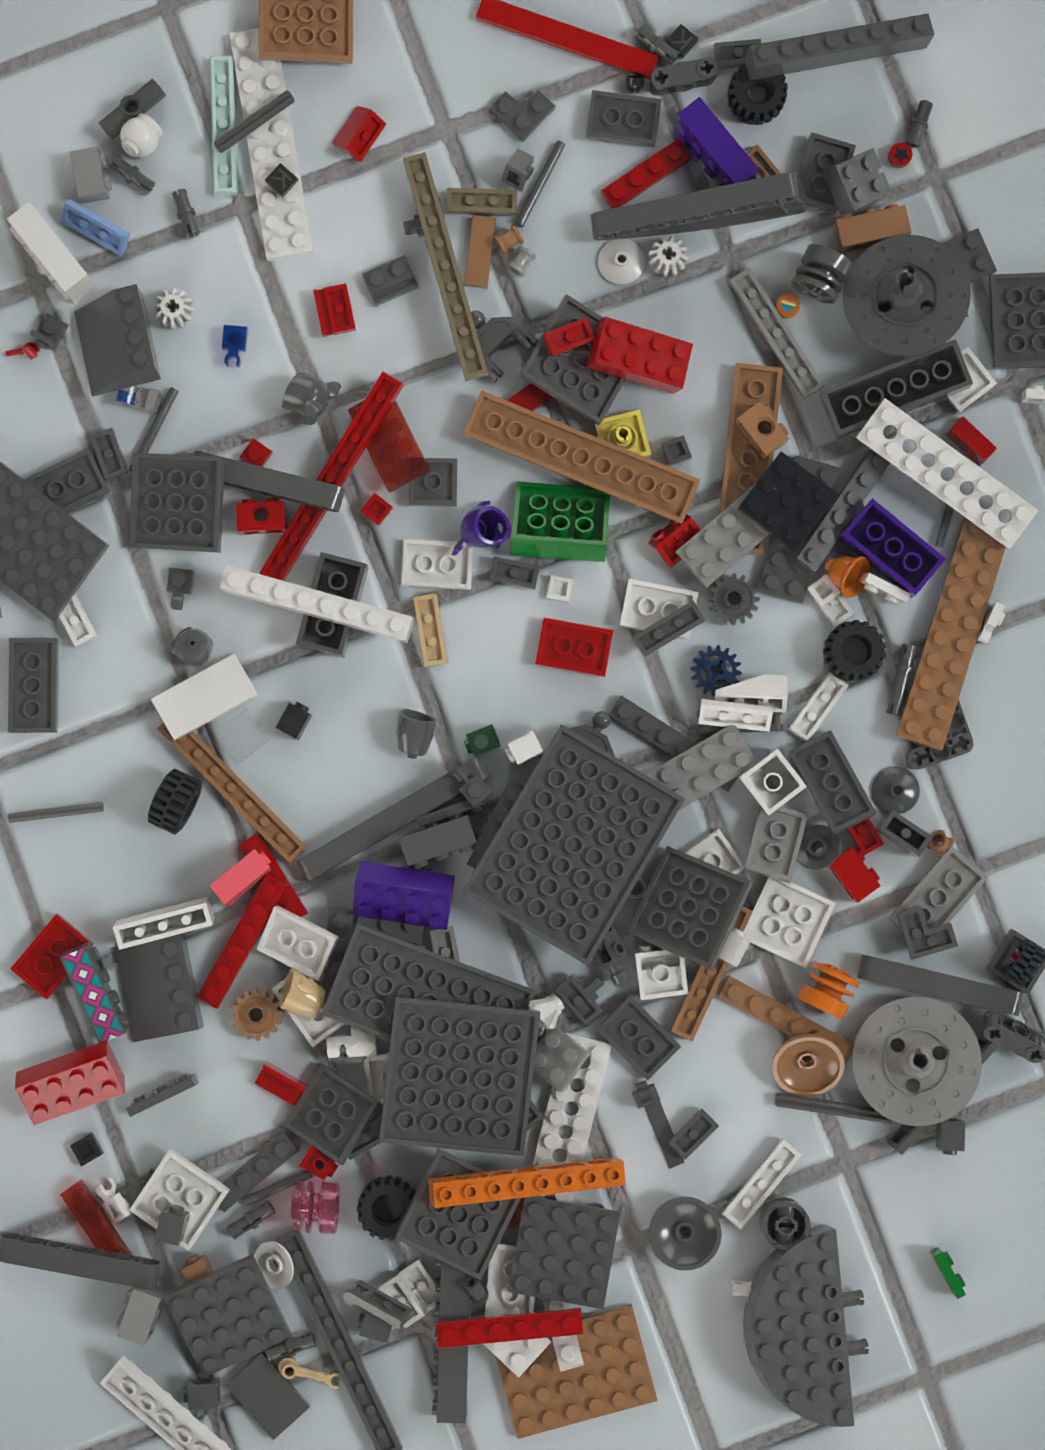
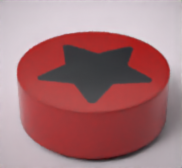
M905 143L893 145L888 153L890 164L896 168L906 167L912 159V149Z

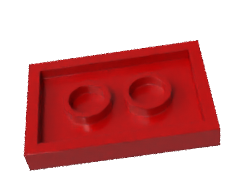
M544 617L535 665L605 677L614 630Z
M57 913L10 970L47 1000L68 976L60 959L63 952L89 941L92 946L94 943Z

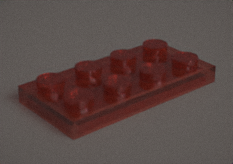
M395 399L366 447L387 491L390 493L431 470ZM364 401L348 409L352 420Z

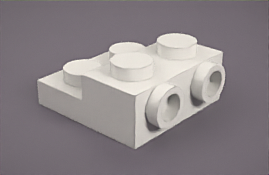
M651 943L638 945L639 949H634L641 1000L688 994L684 958L660 947H653Z

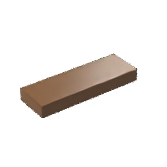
M472 216L464 286L488 288L496 224L495 217Z

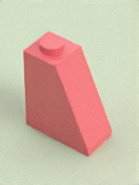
M254 849L213 882L210 887L229 909L271 871V868L268 866L271 861L263 851L258 853Z

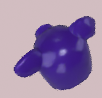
M481 501L475 508L468 511L462 519L460 525L462 539L455 545L452 556H456L466 544L477 548L488 546L498 548L501 543L509 538L511 533V526L506 515L500 509L488 506L491 504L490 501ZM498 523L502 524V533L498 529Z

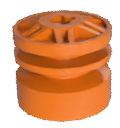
M814 961L812 967L820 970L821 973L817 976L809 972L808 976L816 981L815 986L803 984L797 998L843 1020L849 1005L841 1000L842 995L854 997V993L846 990L847 984L858 988L860 983L849 973L833 965Z

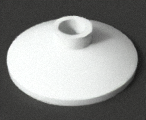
M615 239L608 242L602 248L598 257V267L602 276L610 283L616 285H627L637 280L642 274L645 265V258L641 248L635 242L628 239ZM619 256H624L626 258V261L624 263L618 262L617 258Z
M268 1241L259 1245L254 1253V1258L269 1288L281 1289L286 1287L291 1282L294 1273L290 1254L277 1242Z

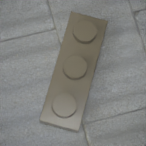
M447 188L446 211L450 214L517 216L518 192L517 190Z

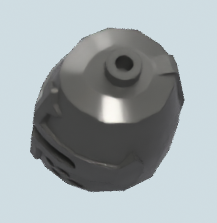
M187 627L176 636L171 652L184 665L201 666L207 662L212 653L213 641L200 629Z
M402 709L399 713L396 730L398 749L407 753V757L411 759H417V756L426 755L434 736L436 719L415 710Z

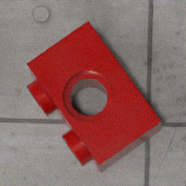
M271 497L266 498V502H256V499H243L242 503H236L237 532L240 535L284 533L287 528L286 504L284 501H280V498ZM259 511H267V518L265 520H256V514Z

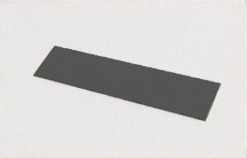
M659 1100L655 1102L657 1108L648 1111L647 1115L670 1169L685 1163V1161L668 1143L674 1134Z

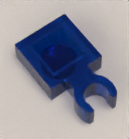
M224 325L222 349L228 350L224 359L227 367H229V360L231 358H236V366L240 367L239 351L246 352L248 327Z

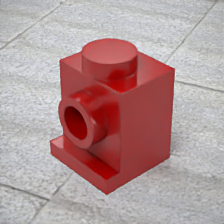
M311 1145L299 1167L306 1169L324 1181L327 1176L332 1178L339 1165L335 1164L336 1161ZM317 1160H322L324 1162L323 1168H318L316 1166Z

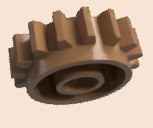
M253 988V994L246 990L244 991L245 998L241 996L236 997L239 1004L231 1006V1008L236 1010V1013L231 1014L230 1018H236L237 1022L232 1026H239L241 1028L238 1032L239 1035L246 1032L247 1040L255 1035L256 1041H259L262 1034L267 1039L270 1037L269 1031L274 1033L278 1031L275 1024H282L283 1021L278 1017L284 1011L278 1009L280 1001H274L275 994L269 996L267 995V989H263L259 993L258 988ZM253 1008H258L262 1011L263 1017L261 1020H255L252 1017L251 1012Z

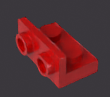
M687 514L682 524L670 520V524L664 529L656 531L648 542L670 568L674 567L681 560L675 552L701 530L692 517Z

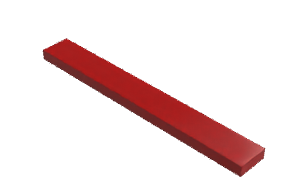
M482 0L476 14V19L634 75L644 76L651 80V74L655 70L659 59L658 55L500 0Z

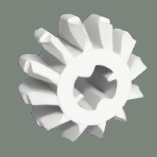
M663 236L660 237V244L653 242L652 247L654 250L649 251V256L652 257L649 264L652 266L657 265L655 268L656 273L660 272L661 269L664 270L663 276L667 277L668 271H671L675 276L677 275V269L684 270V263L688 262L689 258L685 255L688 248L680 247L682 244L681 239L674 243V236H670L667 242ZM666 253H671V260L666 259Z
M173 288L171 294L164 290L165 297L157 296L156 298L160 303L154 305L155 311H158L155 315L156 318L162 320L164 327L170 324L172 329H176L177 323L182 328L185 327L183 320L191 321L192 318L189 313L195 312V309L190 306L193 303L192 299L186 298L187 294L185 291L178 294L176 288ZM173 305H177L179 309H175L176 312L172 313L170 308L173 309Z

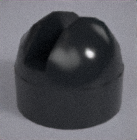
M638 75L626 76L627 90L633 93L634 88H636V93H639L643 89L645 77Z

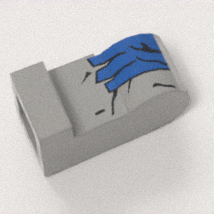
M133 386L117 390L114 402L131 407V409L157 415L163 394L157 389Z

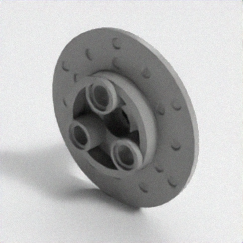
M906 997L893 1000L881 1006L866 1019L854 1042L852 1068L861 1094L878 1113L900 1124L928 1126L953 1117L968 1104L980 1080L982 1058L974 1031L957 1011L934 999ZM893 1039H900L903 1042L904 1047L901 1052H894L891 1049ZM936 1046L942 1047L945 1051V1057L942 1060H936L933 1057L932 1052ZM915 1054H918L919 1057H924L925 1063L923 1067L918 1068L917 1065H914L913 1057ZM910 1078L916 1079L919 1084L915 1092H909L906 1088V1082Z

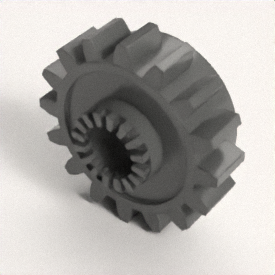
M736 573L732 574L731 579L723 575V582L721 583L719 580H716L714 584L717 588L709 589V592L713 594V596L707 598V601L713 604L709 607V611L715 610L714 618H723L722 624H725L727 620L731 621L732 626L736 624L737 620L744 624V617L746 616L751 619L753 615L750 611L758 610V607L754 605V603L760 601L759 597H754L758 588L752 589L750 586L753 581L750 580L746 583L744 581L745 575H742L740 579L736 578ZM729 594H736L739 597L740 602L738 605H732L728 602Z

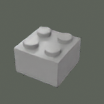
M158 1285L154 1289L132 1287L124 1300L127 1308H125L123 1313H120L116 1323V1327L119 1328L117 1336L144 1346L153 1336L165 1302L163 1293L169 1291V1289Z

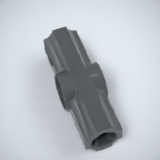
M152 78L133 95L123 97L120 105L98 123L113 140L120 134L121 128L126 121L137 117L141 113L145 114L166 97V94ZM138 106L135 112H127L129 107Z

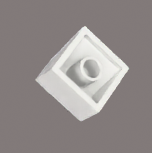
M778 748L739 777L768 816L807 787Z

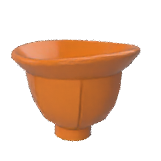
M830 557L825 565V569L829 571L831 581L841 589L842 595L846 598L854 597L864 589L865 585L860 583L859 579L862 573H870L871 571L870 562L866 557Z

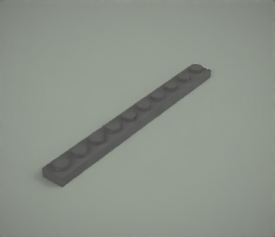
M299 1227L276 1239L277 1242L288 1251L292 1258L294 1266L293 1276L375 1449L402 1450L403 1445Z

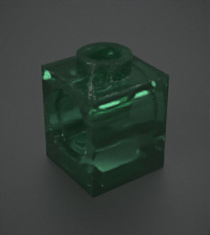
M493 724L466 734L468 740L464 741L468 754L473 753L475 757L501 748ZM480 735L488 738V745L485 748H478L475 745V739Z

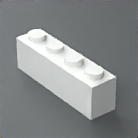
M209 896L116 920L113 930L120 950L212 926L215 918Z

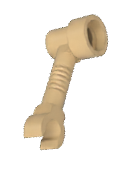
M290 1355L282 1357L278 1361V1370L286 1379L299 1376L323 1382L332 1389L339 1388L338 1384L331 1382L334 1376L341 1377L339 1371L322 1372L300 1367L297 1365L296 1359ZM287 1367H292L290 1371H285Z

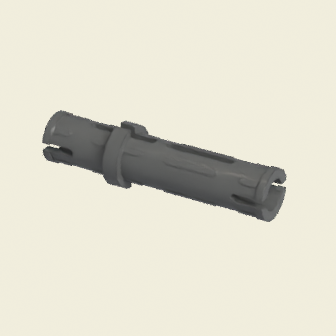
M902 643L899 662L895 664L894 668L897 670L886 710L888 714L901 716L910 674L914 671L912 666L917 646Z

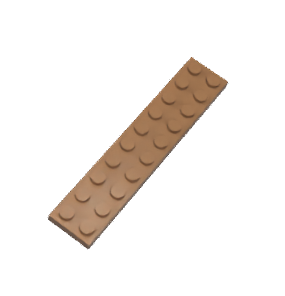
M482 390L463 433L466 437L680 524L685 519L701 480Z
M965 517L895 735L896 737L938 751L943 750L1006 548Z

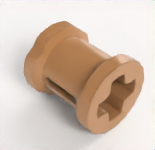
M514 224L510 230L499 236L497 234L493 236L503 255L507 253L508 249L517 244L522 245L524 243L519 230Z

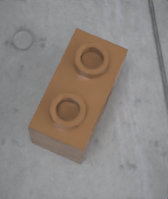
M759 401L740 415L735 423L761 457L766 459L787 443L789 439L787 435L789 433L782 423L778 424L775 421L772 409L767 404L763 405ZM758 425H768L770 433H760Z

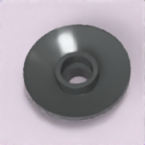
M902 767L884 769L876 776L872 785L873 799L877 806L885 812L894 810L898 814L909 811L917 803L920 794V787L916 777L909 770ZM895 786H899L901 788V793L899 795H896L893 792V788Z
M812 825L805 828L797 856L798 863L811 870H819L831 865L840 852V839L838 835L833 836L829 827L825 825ZM823 848L819 853H815L816 849Z

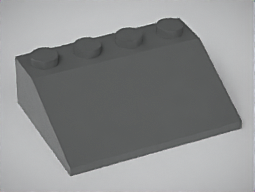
M137 284L114 289L74 312L92 397L161 379L144 299Z
M185 934L162 938L120 950L115 948L133 1042L180 1034L204 1027Z

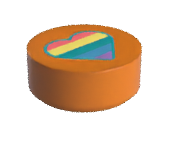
M783 294L778 298L775 308L782 318L790 319L798 313L800 303L793 294Z

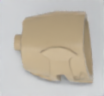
M291 968L282 990L279 1007L295 1015L315 1018L319 1010H323L326 1003L324 1002L326 990L315 979L311 977L306 978L304 974Z

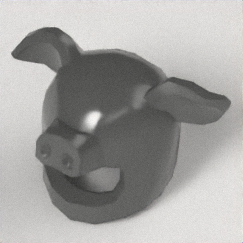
M299 372L289 383L281 407L300 413L303 424L313 425L316 423L317 417L326 410L329 400L339 394L342 386L339 382L333 381L325 384L314 376Z

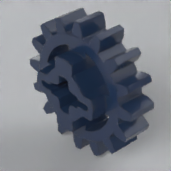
M720 645L716 646L715 651L708 646L706 654L700 650L698 653L701 658H693L692 660L697 665L690 667V671L696 674L691 677V680L698 681L695 687L697 689L702 686L704 688V695L709 690L712 697H715V690L740 682L735 677L742 675V672L736 669L741 665V662H734L737 655H728L729 648H726L723 652ZM710 656H719L716 661L710 662L705 660ZM726 661L729 662L732 673L727 671L725 666ZM721 662L719 671L722 675L718 674L711 681L713 671L710 667L714 668ZM700 668L706 673L707 679L705 682L701 677ZM722 680L727 682L723 686H713L716 681Z

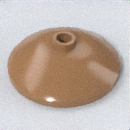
M815 1034L799 1035L787 1040L777 1049L772 1059V1073L776 1083L786 1092L801 1097L817 1096L831 1090L842 1078L845 1068L844 1057L840 1048L832 1040Z

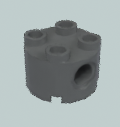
M786 1197L775 1198L768 1201L761 1211L759 1220L761 1231L767 1241L775 1248L786 1251L794 1245L792 1242L798 1234L799 1240L809 1237L811 1228L809 1216L801 1204L794 1199Z

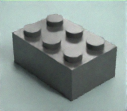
M468 815L399 838L407 866L413 865L414 869L429 865L428 860L435 857L437 861L452 857L451 852L459 850L460 853L473 850V845L478 843Z

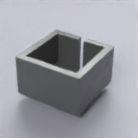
M874 147L822 171L840 215L854 211L892 192L884 172L879 173L878 169L882 167Z

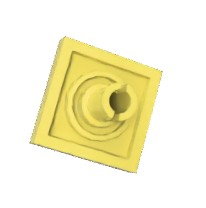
M640 409L604 418L600 425L594 423L598 438L644 457L651 456Z

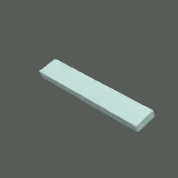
M233 55L210 56L213 193L215 196L238 195L236 144L220 153L213 143L236 126Z

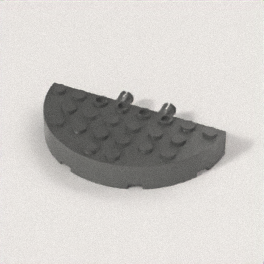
M828 1225L810 1228L808 1238L799 1240V1234L795 1236V1240L792 1242L794 1245L786 1251L776 1248L758 1270L750 1288L752 1289L744 1308L743 1331L745 1347L750 1363L759 1377L758 1379L777 1401L801 1417L818 1424L835 1427L855 1426L848 1358L849 1356L868 1354L869 1349H865V1347H869L865 1338L853 1341L846 1340L844 1307L864 1305V1300H860V1298H864L861 1289L842 1292L836 1229Z

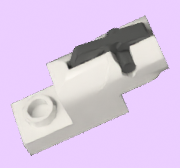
M351 1026V1035L345 1033L327 1037L329 1062L362 1064L366 1058L377 1056V1039L390 1040Z

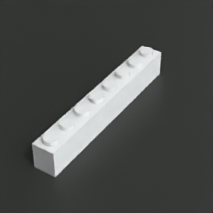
M228 565L226 566L220 586L221 590L230 594L408 643L414 622L413 617Z

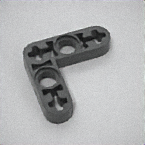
M959 699L954 715L959 717L960 725L957 728H949L944 744L946 749L945 756L937 758L933 754L932 748L920 746L906 754L905 759L908 767L914 770L923 769L966 754L972 750L974 745L973 738ZM959 737L962 740H967L968 744L965 745V750L961 747L952 749L955 754L951 755V747L947 743L948 740H950V745L958 743ZM928 748V755L932 762L929 763V758L920 761L919 766L916 762L912 763L911 758L914 757L915 752L917 755H923L927 753L924 749Z

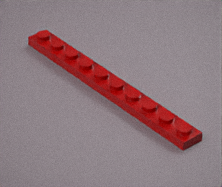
M382 371L316 479L317 481L339 487L343 486L404 386L402 382ZM301 504L259 574L285 581L327 510Z

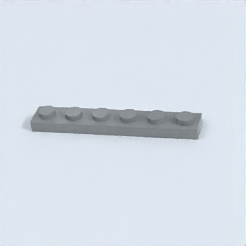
M750 267L729 280L730 285L803 400L824 388L825 385Z

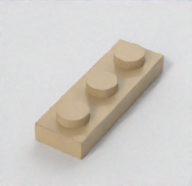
M437 594L413 597L424 667L448 664Z

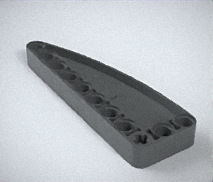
M788 172L599 211L591 214L590 217L594 240H615L694 232L787 217L806 212L807 205L805 190L801 180L796 173Z

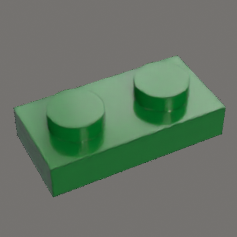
M939 1247L930 1251L953 1295L957 1299L965 1296L966 1293L963 1287L966 1284L959 1273L955 1274L951 1266L954 1265V1262L947 1251L943 1253Z

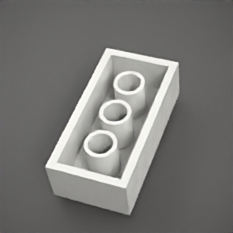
M27 202L7 218L12 225L8 229L65 300L70 298L76 304L97 287L30 202Z

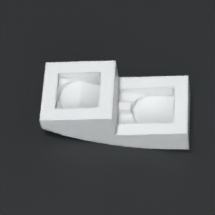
M827 574L807 588L817 605L835 628L855 615L853 609L840 595L841 592Z

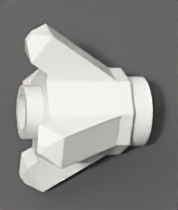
M554 994L529 1002V1010L541 1012L538 1030L539 1037H543L547 1029L555 1028L557 1019L564 1009L562 1001Z

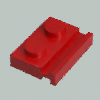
M346 283L313 290L323 338L329 335L356 331Z

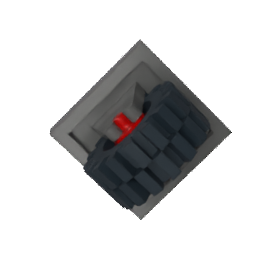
M1010 928L985 969L1024 994L1029 995L1045 969V949Z

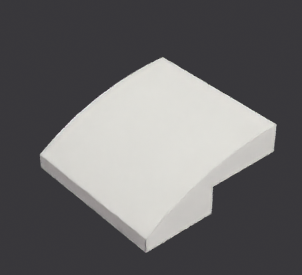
M420 1257L378 1288L383 1293L414 1309L412 1317L403 1325L405 1329L433 1309L435 1302H440V1292H436V1281Z

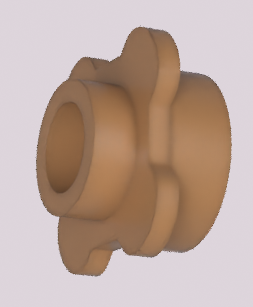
M938 830L931 834L932 839L926 847L934 850L937 857H942L945 855V851L954 845V839L947 837L943 830Z

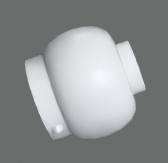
M141 113L137 117L126 121L120 131L121 146L132 157L152 155L158 148L159 140L163 134L162 129L155 120Z

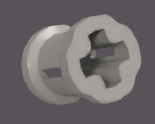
M519 245L517 247L518 252L506 266L513 273L524 277L527 266L531 260L536 259V255L528 248Z

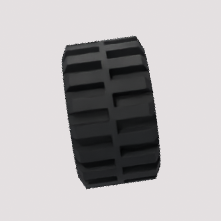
M853 620L839 625L831 631L824 643L825 664L829 665V671L834 672L838 678H844L845 681L849 682L861 681L875 674L882 666V661L886 657L884 652L886 642L883 643L882 641L883 635L881 633L878 634L877 628L875 626L871 627L866 621L859 622V620ZM851 637L860 639L867 647V658L858 665L847 662L841 652L842 643Z
M175 768L165 776L154 795L148 811V822L174 835L183 829L197 804L202 789V782Z
M387 1175L384 1178L382 1176L376 1178V1180L368 1183L359 1197L357 1206L358 1221L363 1224L362 1228L364 1231L368 1230L370 1232L369 1235L373 1238L378 1236L379 1240L383 1241L385 1238H389V1241L395 1239L394 1235L416 1193L414 1189H411L407 1181L403 1182L402 1178L398 1176L397 1178H392V1175ZM381 1195H392L400 1201L402 1213L397 1219L386 1221L375 1213L374 1203Z

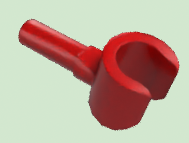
M29 341L19 349L6 351V356L22 355L25 353L31 360L37 357V352L40 349L34 342Z

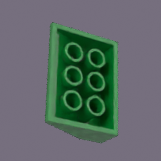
M517 481L511 555L605 562L610 495L591 487Z

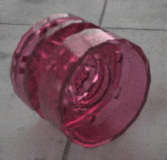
M304 1181L296 1182L291 1201V1219L293 1221L294 1233H301L303 1222H305L306 1233H311L313 1223L318 1222L320 1234H336L339 1218V1182H322L319 1193L315 1192L313 1181H309L307 1192H305Z

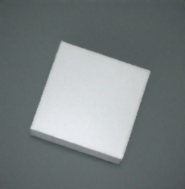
M550 575L546 599L569 603L573 579Z

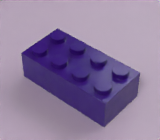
M700 96L677 114L675 124L677 139L681 143L685 142L690 148L691 156L696 161H701L705 166L706 174L711 179L715 178L720 184L719 186L757 178L759 172L757 165Z
M873 498L838 538L860 557L868 558L870 565L896 587L910 593V598L917 595L946 560L945 557Z
M360 861L355 879L352 915L447 930L451 913L455 875Z

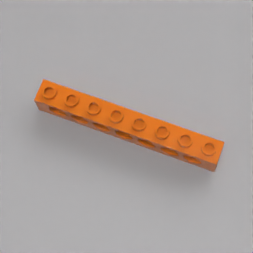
M618 1157L428 1179L429 1200L434 1208L626 1185L624 1161Z

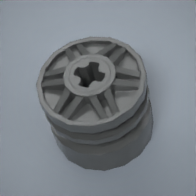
M810 244L801 260L804 266L797 268L791 285L799 293L810 299L825 304H835L838 298L837 293H840L842 289L839 282H845L853 265L847 257L829 247Z

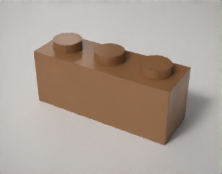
M898 204L888 205L884 207V210L879 211L867 209L862 211L860 215L852 216L850 213L841 215L836 219L833 226L839 253L871 247L877 242L890 237L911 234L906 205L898 206Z

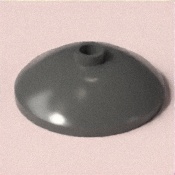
M681 1196L666 1201L655 1211L650 1221L649 1240L655 1255L664 1264L677 1270H694L704 1266L715 1256L721 1243L722 1231L716 1213L708 1204L694 1197ZM683 1226L689 1229L688 1233L681 1234L680 1228Z

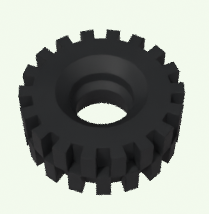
M742 64L738 72H734L729 84L727 97H729V107H733L732 113L734 115L738 113L739 120L742 122L744 118L748 119L747 124L751 125L753 121H757V125H762L764 120L767 123L772 121V118H776L780 110L783 109L787 98L788 84L785 83V75L750 81L747 68ZM754 85L761 86L766 90V97L760 102L753 101L748 95V90Z

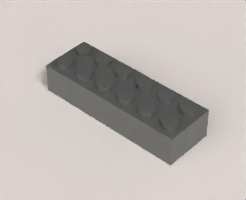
M955 339L928 353L908 357L821 391L819 397L835 438L838 440L861 431L884 398L907 413L967 390L972 386L973 381Z

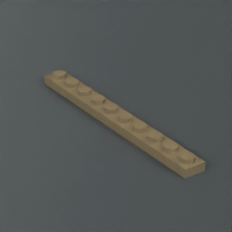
M426 152L404 157L403 163L464 379L469 381L488 376Z

